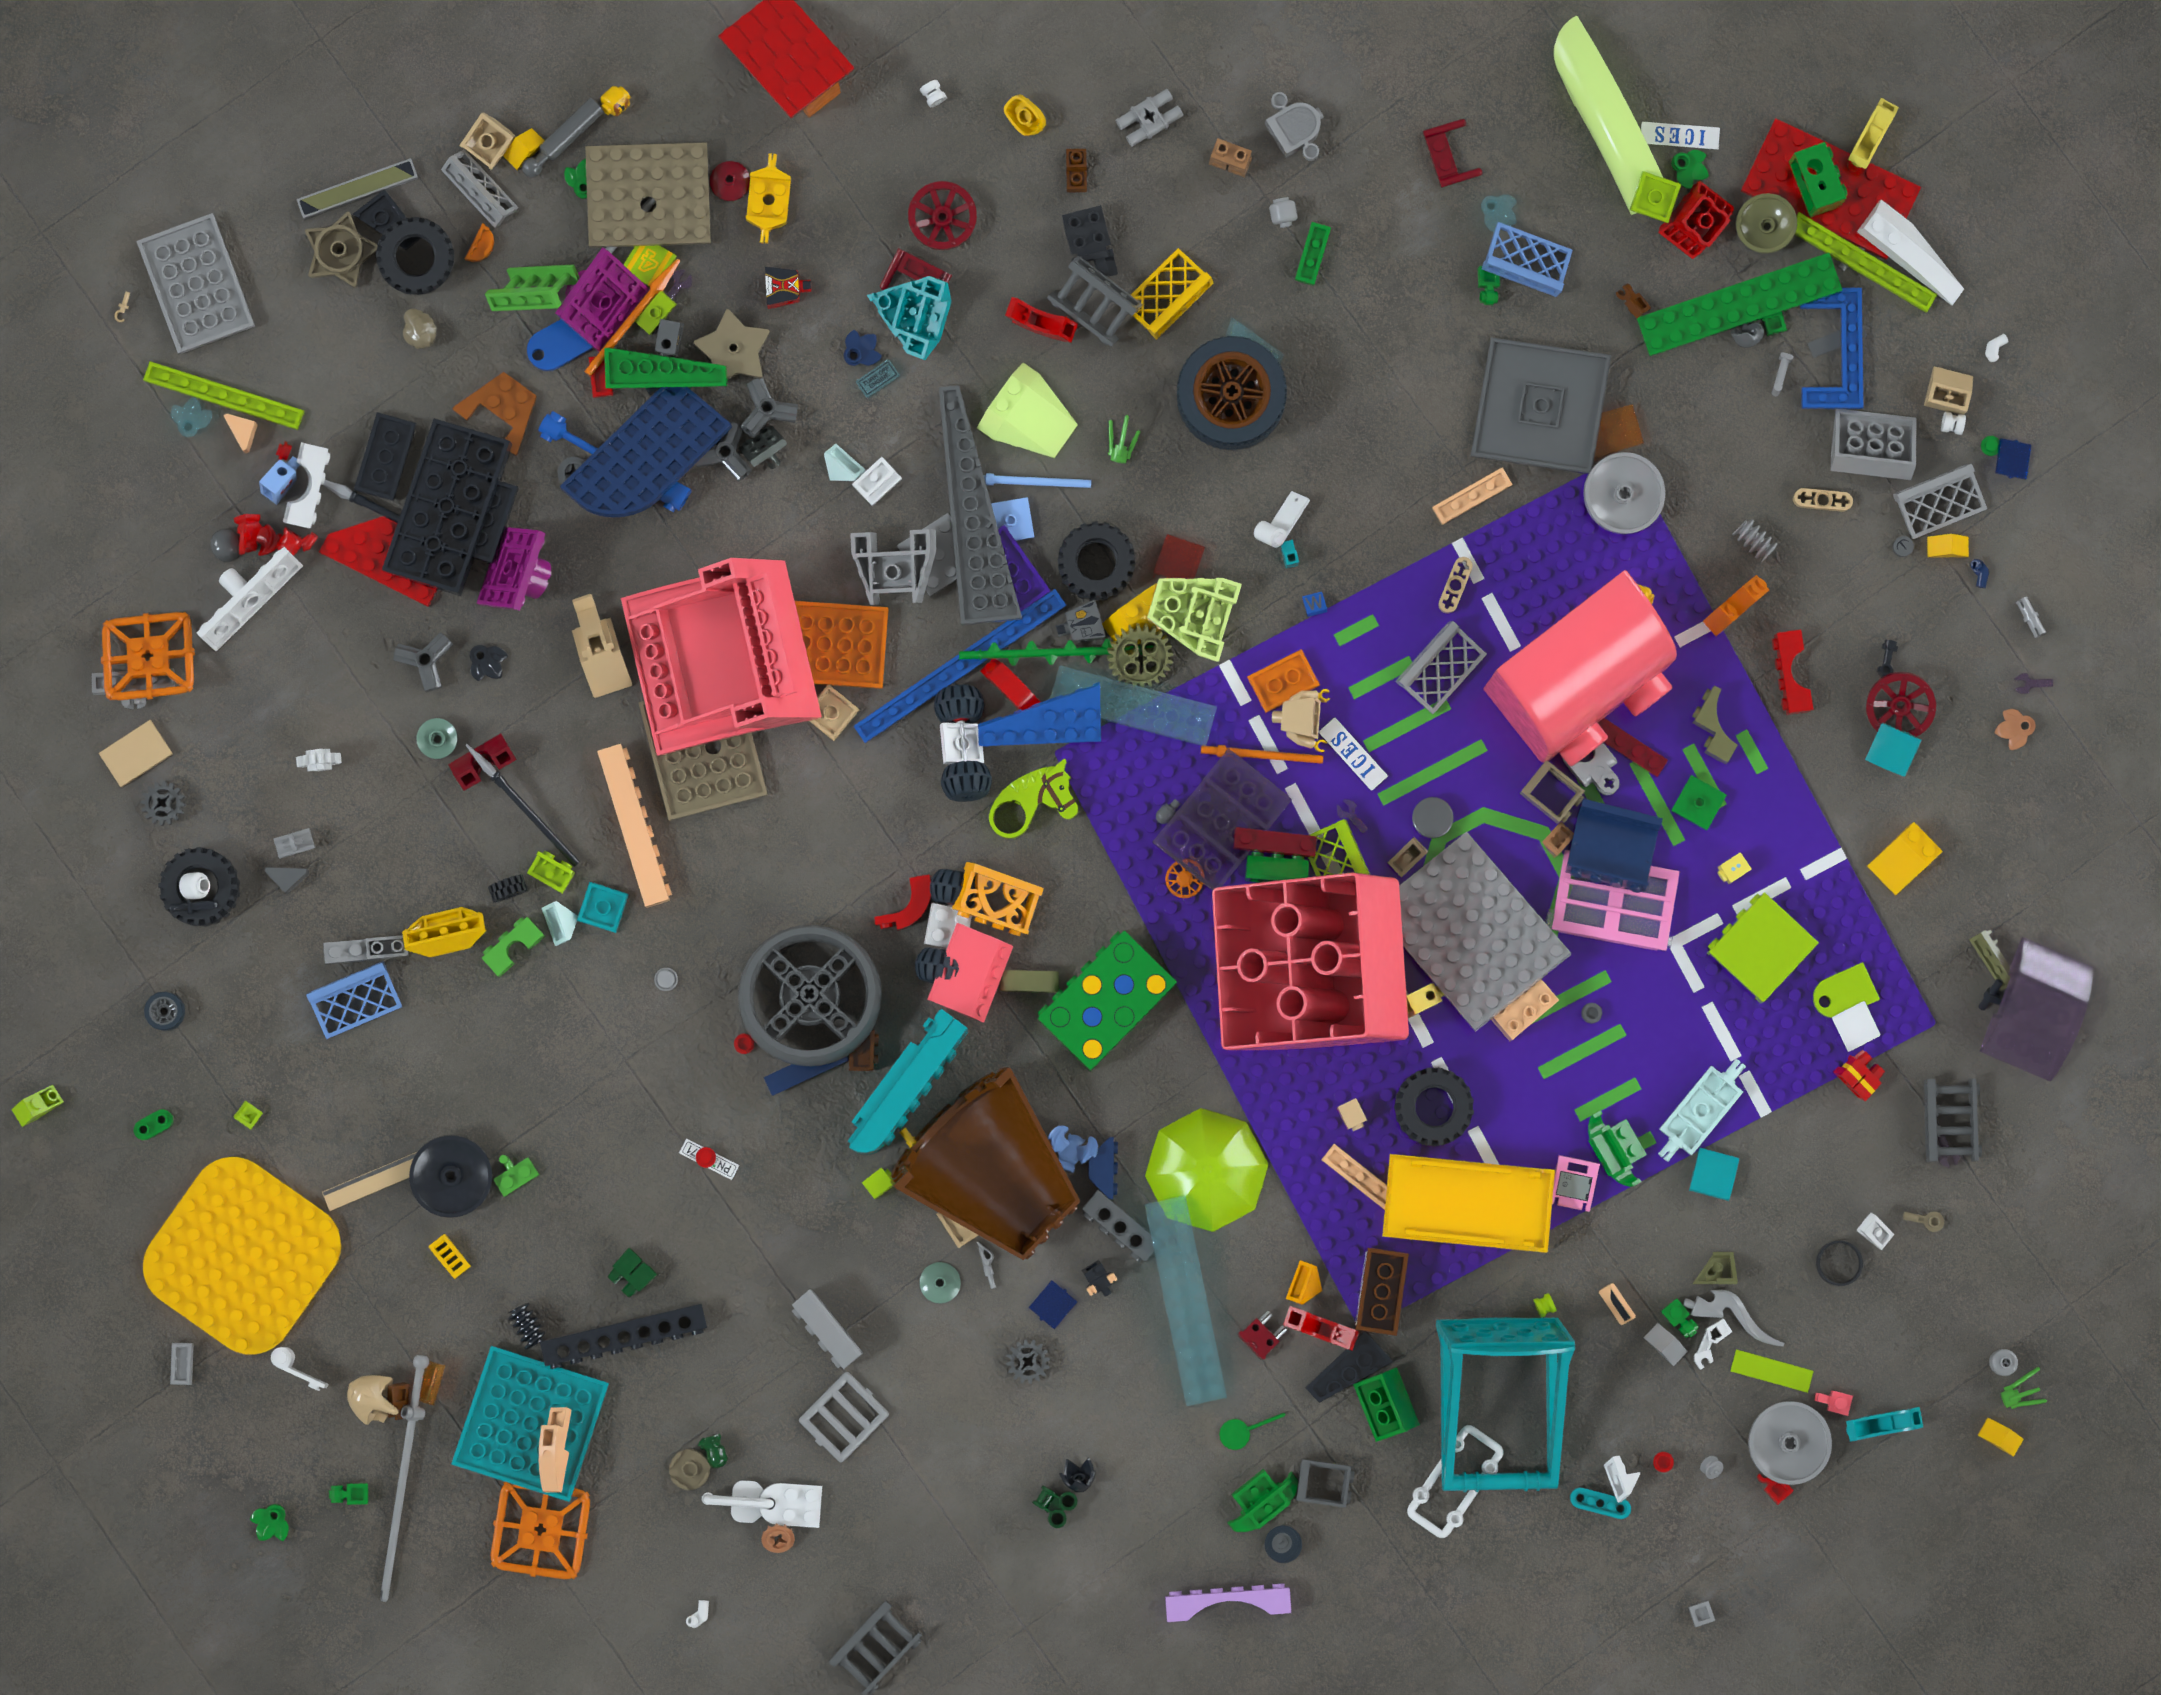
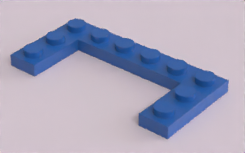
M1842 288V292L1800 306V309L1841 310L1842 387H1802V409H1863L1862 288Z

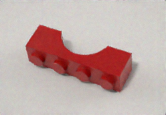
M1800 629L1776 633L1772 639V647L1774 651H1777L1778 657L1775 659V666L1777 671L1780 670L1781 676L1778 679V686L1780 691L1783 690L1784 698L1781 699L1782 710H1786V715L1811 712L1814 710L1811 689L1800 686L1794 680L1791 673L1794 657L1804 650L1802 631Z

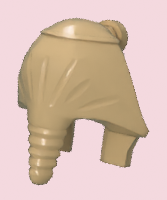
M377 1375L361 1376L349 1384L347 1400L355 1415L364 1424L369 1425L372 1420L384 1423L388 1414H398V1409L383 1397H387L388 1385L393 1383L391 1377Z

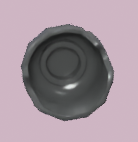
M1760 323L1745 324L1742 330L1738 331L1736 328H1733L1730 334L1738 346L1750 348L1763 338L1764 329Z
M221 529L215 532L210 541L214 556L222 562H231L239 557L240 538L231 529Z

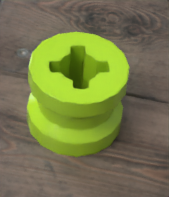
M1549 1293L1544 1294L1543 1298L1533 1299L1541 1318L1545 1317L1549 1312L1554 1313L1557 1311Z

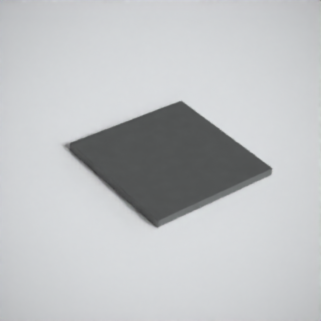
M1491 337L1471 457L1589 474L1594 463L1611 355Z

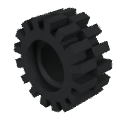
M522 874L505 878L488 886L493 903L516 897L528 891Z

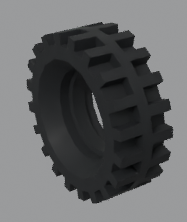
M202 847L184 849V852L175 854L171 861H167L164 872L161 871V883H158V888L161 891L160 899L163 901L165 909L174 918L183 923L196 927H206L213 923L217 924L222 918H227L230 915L231 909L237 905L235 904L237 897H240V880L237 877V870L228 859L214 850ZM194 868L208 869L214 874L218 889L211 901H215L218 908L192 910V914H188V911L185 910L171 912L169 910L171 904L187 903L179 889V882L184 874Z
M1430 1067L1417 1071L1401 1084L1396 1094L1394 1105L1396 1121L1399 1123L1400 1129L1409 1136L1408 1138L1419 1144L1429 1146L1448 1144L1460 1137L1471 1123L1470 1121L1474 1113V1100L1470 1093L1471 1090L1464 1083V1080L1452 1071L1439 1067ZM1436 1087L1443 1089L1450 1095L1453 1101L1452 1116L1442 1125L1431 1126L1425 1124L1416 1113L1415 1103L1417 1097L1427 1088Z

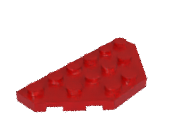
M382 516L327 535L319 551L320 554L429 607L438 589L382 571L398 523Z

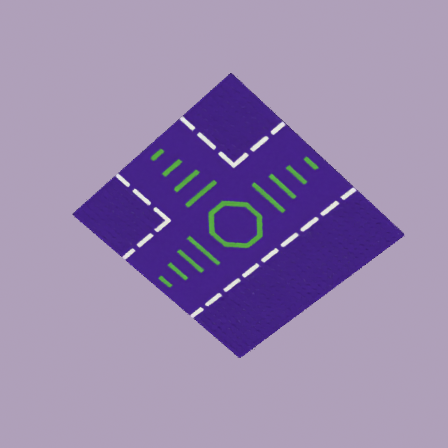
M1583 474L1336 603L1327 608L1326 613L1314 615L1103 725L1101 727V741L1073 742L1055 751L1058 762L1066 759L1064 771L1071 777L1069 783L1172 977L1177 981L1176 985L1355 1321L1366 1248L1409 1254L1401 1309L1511 1251V1249L1383 1237L1385 1210L1321 1160L1333 1144L1337 1145L1386 1185L1390 1154L1556 1170L1559 1155L1596 1162L1600 1166L1591 1204L1592 1208L1630 1188L1607 1175L1588 1141L1590 1140L1588 1133L1589 1120L1596 1112L1601 1110L1602 1121L1605 1126L1609 1125L1610 1128L1627 1119L1647 1154L1632 1163L1633 1168L1630 1169L1636 1178H1640L1643 1181L1690 1156L1682 1148L1675 1152L1669 1162L1663 1159L1667 1153L1663 1157L1659 1156L1658 1153L1669 1141V1137L1660 1131L1659 1128L1710 1066H1713L1720 1073H1725L1735 1059L1740 1061L1739 1065L1743 1063L1746 1068L1734 1080V1084L1743 1093L1694 1153L1699 1148L1711 1145L1837 1078L1833 1071L1838 1066L1842 1067L1848 1061L1850 1055L1855 1057L1863 1050L1874 1058L1935 1025V1020L1725 632L1722 631L1715 636L1704 624L1703 620L1713 610L1661 514L1651 525L1636 533L1617 534L1605 530L1592 519L1585 505L1584 485L1588 474ZM1460 557H1467L1471 560L1473 567L1457 608L1452 613H1443L1439 609V600L1454 563ZM1463 561L1462 564L1458 563L1457 565L1460 567L1457 576L1465 580V576H1462V573L1465 569L1468 570L1469 567ZM1624 570L1630 574L1637 584L1651 589L1652 594H1654L1652 606L1672 637L1677 657L1662 673L1672 685V689L1638 716H1633L1623 703L1607 715L1605 719L1666 758L1668 762L1658 777H1655L1606 745L1617 760V764L1611 769L1619 779V787L1611 795H1603L1593 783L1586 788L1583 787L1565 765L1560 753L1549 760V762L1585 790L1582 794L1585 797L1584 799L1663 818L1658 831L1651 866L1680 871L1666 951L1659 949L1655 951L1559 933L1558 930L1551 929L1563 855L1565 850L1570 851L1572 840L1555 858H1553L1542 843L1558 824L1519 793L1543 765V762L1536 757L1484 691L1485 685L1502 664ZM1452 580L1450 588L1454 591L1460 590V581ZM1450 594L1448 600L1442 602L1445 604L1446 609L1454 606L1451 604L1453 596L1457 598L1458 595ZM1449 621H1454L1487 655L1438 710L1431 714L1395 681ZM1458 633L1452 638V647H1463V638ZM1302 649L1320 684L1319 687L1311 691H1317L1318 693L1323 689L1330 691L1329 693H1322L1323 698H1330V700L1326 703L1321 702L1319 731L1333 718H1336L1388 777L1371 791L1328 742L1327 744L1322 742L1318 744V748L1325 750L1324 752H1318L1314 747L1308 748L1297 745L1287 737L1286 732L1281 730V723L1272 722V712L1282 711L1283 705L1265 713L1247 676ZM1453 649V662L1464 661L1463 649ZM1467 649V661H1475L1480 654L1475 649ZM1442 650L1439 653V662H1450L1449 650ZM1464 663L1453 664L1454 676H1461L1464 673ZM1450 664L1439 665L1440 677L1450 676ZM1428 665L1425 668L1426 677H1436V665ZM1451 678L1440 679V691H1448L1451 688ZM1436 679L1426 680V692L1437 691ZM1415 680L1409 686L1415 692H1423L1422 680ZM1714 685L1722 689L1717 701L1719 724L1728 738L1738 744L1727 764H1723L1704 753L1706 750L1704 744L1709 735L1713 737V734L1693 724L1695 718L1692 715L1697 706L1701 707L1705 700L1702 697L1707 688L1711 690ZM1426 694L1427 703L1433 708L1437 703V694ZM1318 731V739H1315V741L1325 740ZM1201 745L1215 747L1226 745L1227 748L1322 755L1323 764L1236 756L1217 757V755L1201 754ZM1593 751L1580 761H1591L1594 755ZM1547 772L1530 794L1558 816L1576 793L1550 772ZM1690 775L1727 794L1707 831L1671 811ZM1605 780L1606 783L1604 784V787H1610L1612 789L1611 785L1613 784V782L1611 780L1609 782ZM1425 798H1440L1447 802L1452 809L1453 824L1449 831L1439 838L1424 837L1413 826L1412 814L1414 808ZM1176 799L1181 805L1175 810V817L1167 824H1160L1156 820L1157 811L1166 803L1169 805ZM1580 804L1577 807L1575 805L1571 807L1569 811L1572 814L1565 822L1560 821L1573 833ZM1346 819L1370 875L1396 878L1399 881V885L1467 832L1571 952L1567 959L1542 978L1559 1001L1512 1041H1509L1492 1020L1475 1032L1451 1002L1443 996L1441 997L1442 1002L1408 1019L1409 1036L1405 1040L1284 1050L1223 1049L1221 1045L1212 891L1217 887L1258 883L1245 881L1247 855L1257 851L1233 849L1235 828L1310 835L1340 820ZM1336 828L1328 831L1325 840L1336 844L1339 836ZM1415 837L1428 850V853L1401 877L1388 862ZM1319 839L1316 841V852L1321 843ZM1324 842L1320 853L1331 857L1335 846ZM1337 847L1333 858L1344 862L1347 853L1344 849ZM1259 852V853H1264V857H1272V854H1275V853ZM1741 852L1751 870L1730 884L1727 881L1723 882L1718 875L1720 870L1717 867ZM1284 855V858L1292 859L1293 855ZM1319 855L1316 861L1317 867L1326 870L1329 859ZM1305 857L1304 860L1309 861L1308 877H1317L1309 858ZM1348 858L1347 864L1351 865V862ZM1180 860H1190L1196 863L1203 872V886L1195 896L1190 898L1176 897L1169 891L1166 885L1165 877L1167 870L1173 863ZM1332 860L1328 872L1339 874L1343 864ZM1187 863L1185 871L1191 872L1193 865ZM1180 864L1174 867L1178 873L1183 871ZM1345 866L1342 874L1355 872L1353 868ZM1199 871L1191 874L1193 879L1201 878ZM1170 873L1169 880H1176L1177 875ZM1571 876V879L1611 886L1609 883H1596L1591 881L1589 878H1576ZM1649 876V885L1643 893L1665 896L1667 880ZM1192 881L1190 887L1196 891L1199 885ZM1175 883L1171 888L1176 892L1180 886L1178 883ZM1569 884L1567 899L1607 906L1610 891ZM1182 887V895H1188V887ZM1765 892L1819 943L1763 1003H1759L1755 999V995L1711 954L1708 955L1707 952L1710 950L1708 945L1715 938L1719 940L1724 935L1722 930L1729 923L1733 925L1738 920L1736 915L1743 908L1747 910L1752 905L1749 901L1757 893L1761 895ZM1624 894L1622 909L1662 916L1664 901ZM1566 904L1563 921L1603 928L1606 911ZM1621 914L1618 931L1658 938L1661 921ZM1403 947L1407 996L1434 982ZM1863 962L1880 1000L1867 1005L1880 1032V1036L1848 1052L1833 1019L1821 1015L1815 1008L1813 992L1822 980ZM1822 996L1819 999V1004L1827 1008L1830 1000L1828 997ZM1588 1003H1596L1602 1009L1601 1019L1593 1024L1585 1022L1581 1016L1582 1008ZM1430 1067L1443 1068L1461 1077L1467 1087L1469 1086L1474 1100V1113L1470 1121L1471 1123L1464 1133L1456 1140L1439 1146L1422 1145L1408 1138L1409 1136L1400 1129L1401 1127L1396 1121L1394 1110L1395 1097L1401 1084L1413 1073ZM1436 1087L1427 1088L1417 1097L1415 1103L1416 1113L1425 1124L1431 1126L1442 1125L1452 1116L1453 1101L1450 1095L1443 1089ZM1356 1098L1367 1121L1363 1122L1364 1127L1353 1131L1352 1128L1347 1130L1337 1107ZM1569 1162L1567 1170L1586 1173L1587 1166ZM1555 1197L1551 1210L1550 1230L1585 1212L1586 1203H1583L1582 1210L1558 1206V1197Z

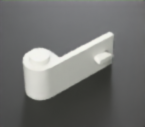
M1291 491L1271 524L1266 521H1261L1257 524L1254 530L1255 538L1275 548L1281 546L1310 500Z
M279 1347L272 1352L271 1362L276 1367L310 1382L308 1386L317 1391H320L319 1387H328L329 1384L292 1368L295 1354L290 1348Z

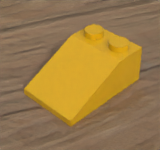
M1913 822L1867 867L1894 895H1897L1943 851Z

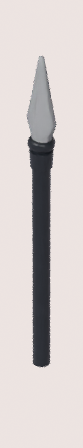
M327 480L324 481L323 485L340 498L348 499L352 503L364 506L398 523L399 514L366 499V497L358 494L356 491H351L345 485Z
M466 744V747L484 772L491 776V781H495L494 783L499 788H502L575 867L580 862L578 858L515 792L501 775V772L496 771L490 762Z

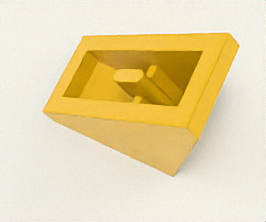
M531 128L515 137L503 157L518 171L526 159L531 158L540 150L539 146L544 140Z
M1956 534L1927 537V556L1969 557L1968 537Z
M1990 1418L1986 1419L1978 1433L1979 1437L2014 1457L2024 1440L2011 1429Z

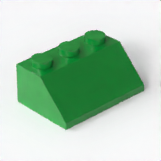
M1252 852L1251 855H1247L1245 881L1261 883L1307 878L1309 861L1304 860L1305 857L1292 856V859H1285L1284 855L1272 854V857H1264V853Z
M1397 1367L1353 1384L1376 1442L1420 1425Z

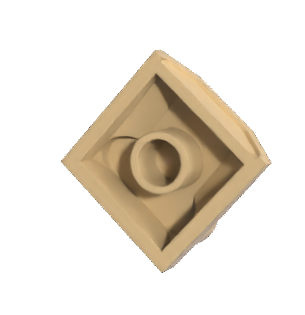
M481 113L459 146L469 151L486 164L489 169L493 170L516 136L493 117L486 113Z

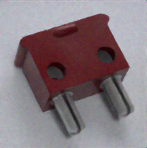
M1269 1311L1259 1320L1257 1318L1254 1319L1243 1331L1237 1334L1260 1360L1266 1359V1355L1280 1342L1278 1339L1287 1331L1285 1328L1275 1337L1284 1326H1281L1274 1334L1264 1326L1272 1317V1314L1264 1319L1270 1313ZM1253 1325L1257 1326V1331L1252 1329ZM1267 1340L1272 1342L1271 1346L1267 1345Z

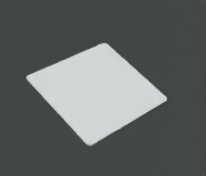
M1865 1001L1832 1017L1848 1052L1880 1036V1032Z

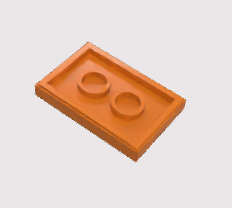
M1302 649L1247 676L1265 713L1283 705V702L1289 701L1290 697L1300 691H1311L1320 686Z

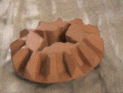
M776 1523L775 1526H768L767 1530L763 1531L761 1539L763 1546L768 1551L781 1553L793 1546L795 1535L792 1528H787L785 1524L779 1526ZM781 1534L782 1538H778V1540L775 1541V1537Z

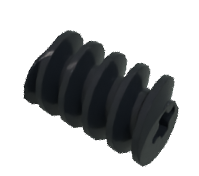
M529 1302L510 1311L511 1315L508 1318L509 1321H516L512 1325L513 1328H520L516 1334L524 1335L520 1341L522 1343L528 1342L524 1347L525 1350L544 1341L545 1339H542V1337L546 1334L545 1331L538 1332L542 1326L541 1324L534 1325L538 1318H530L534 1311H526Z

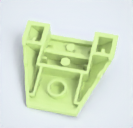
M1022 363L990 404L977 429L992 440L1055 458L1078 424L1042 376L1025 363Z

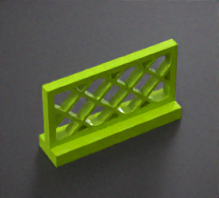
M1346 819L1310 834V836H1317V839L1321 840L1315 858L1308 857L1316 876H1321L1319 871L1324 872L1323 876L1327 874L1335 875L1328 872L1332 860L1343 864L1339 874H1342L1345 866L1353 868L1355 873L1370 875ZM1335 828L1339 835L1336 844L1325 840L1328 831ZM1324 842L1335 846L1331 857L1320 853ZM1337 847L1344 849L1347 853L1344 862L1333 858ZM1319 855L1329 859L1326 870L1320 869L1316 865ZM1348 858L1351 862V865L1347 864Z

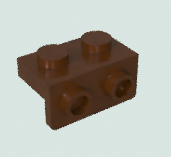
M872 1030L867 1039L854 1052L849 1054V1071H874V1067H878V1055H874V1046L878 1047L879 1034H875V1030Z

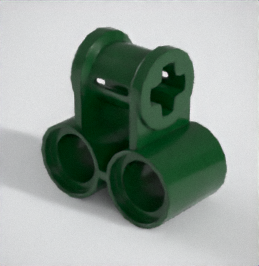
M1043 1485L1038 1498L1033 1500L1032 1503L1047 1513L1049 1512L1048 1522L1052 1527L1061 1528L1067 1521L1064 1510H1073L1077 1506V1497L1070 1491H1066L1058 1496L1057 1493ZM1046 1495H1048V1497H1047V1499L1045 1500V1502L1042 1503L1043 1500H1044V1498L1046 1497ZM1066 1495L1074 1498V1504L1070 1507H1066L1062 1503V1499ZM1053 1514H1062L1063 1522L1061 1524H1054L1051 1520Z

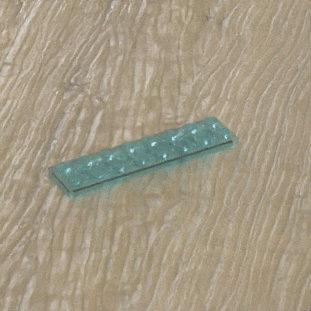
M1059 666L1050 699L1074 693L1077 689H1085L1100 682L1102 720L1207 746L1217 706Z

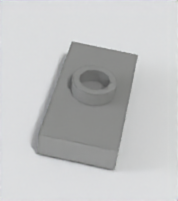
M172 1343L170 1384L192 1385L194 1343Z

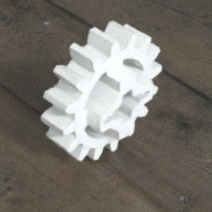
M330 749L308 750L306 755L296 757L297 767H307L308 772L331 770L332 765L342 763L341 753H331Z

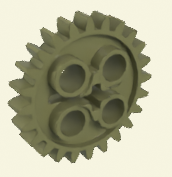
M1137 623L1135 629L1128 625L1129 631L1126 632L1122 628L1121 636L1115 634L1117 641H1110L1113 648H1107L1108 653L1112 654L1107 656V660L1111 662L1108 664L1109 669H1113V676L1118 675L1117 679L1119 682L1124 679L1125 686L1132 682L1133 688L1136 687L1137 683H1140L1141 688H1144V683H1148L1151 687L1152 680L1159 683L1158 676L1165 678L1166 676L1163 671H1170L1167 664L1173 663L1170 658L1173 655V651L1169 650L1172 647L1171 643H1166L1168 641L1167 635L1162 637V630L1156 632L1154 625L1150 630L1147 623L1144 624L1143 628H1140L1139 623ZM1138 639H1141V651L1143 654L1141 655L1143 665L1142 672H1139V661L1137 658L1139 656L1137 645ZM1148 642L1155 643L1152 648H1145ZM1127 644L1134 645L1131 650H1125L1124 648ZM1148 662H1156V664L1153 667H1146V664ZM1129 663L1136 664L1133 669H1126Z

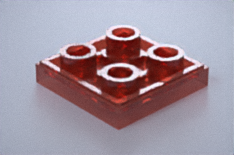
M1167 534L1154 573L1167 578L1194 579L1205 547Z

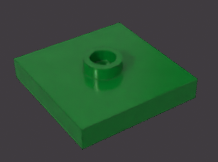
M1690 775L1671 811L1707 831L1727 794Z

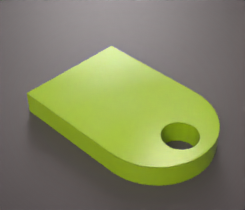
M1863 962L1822 980L1813 992L1815 1008L1821 1015L1832 1018L1865 1001L1866 1005L1880 1000ZM1826 996L1829 998L1830 1004L1827 1008L1820 1006V997Z

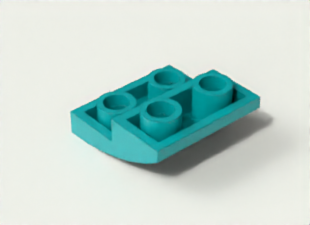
M1882 723L1865 760L1905 777L1922 739Z
M1699 1148L1689 1191L1729 1201L1739 1158Z

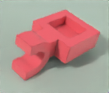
M1831 1391L1830 1396L1816 1393L1814 1401L1828 1404L1827 1411L1848 1416L1853 1396Z

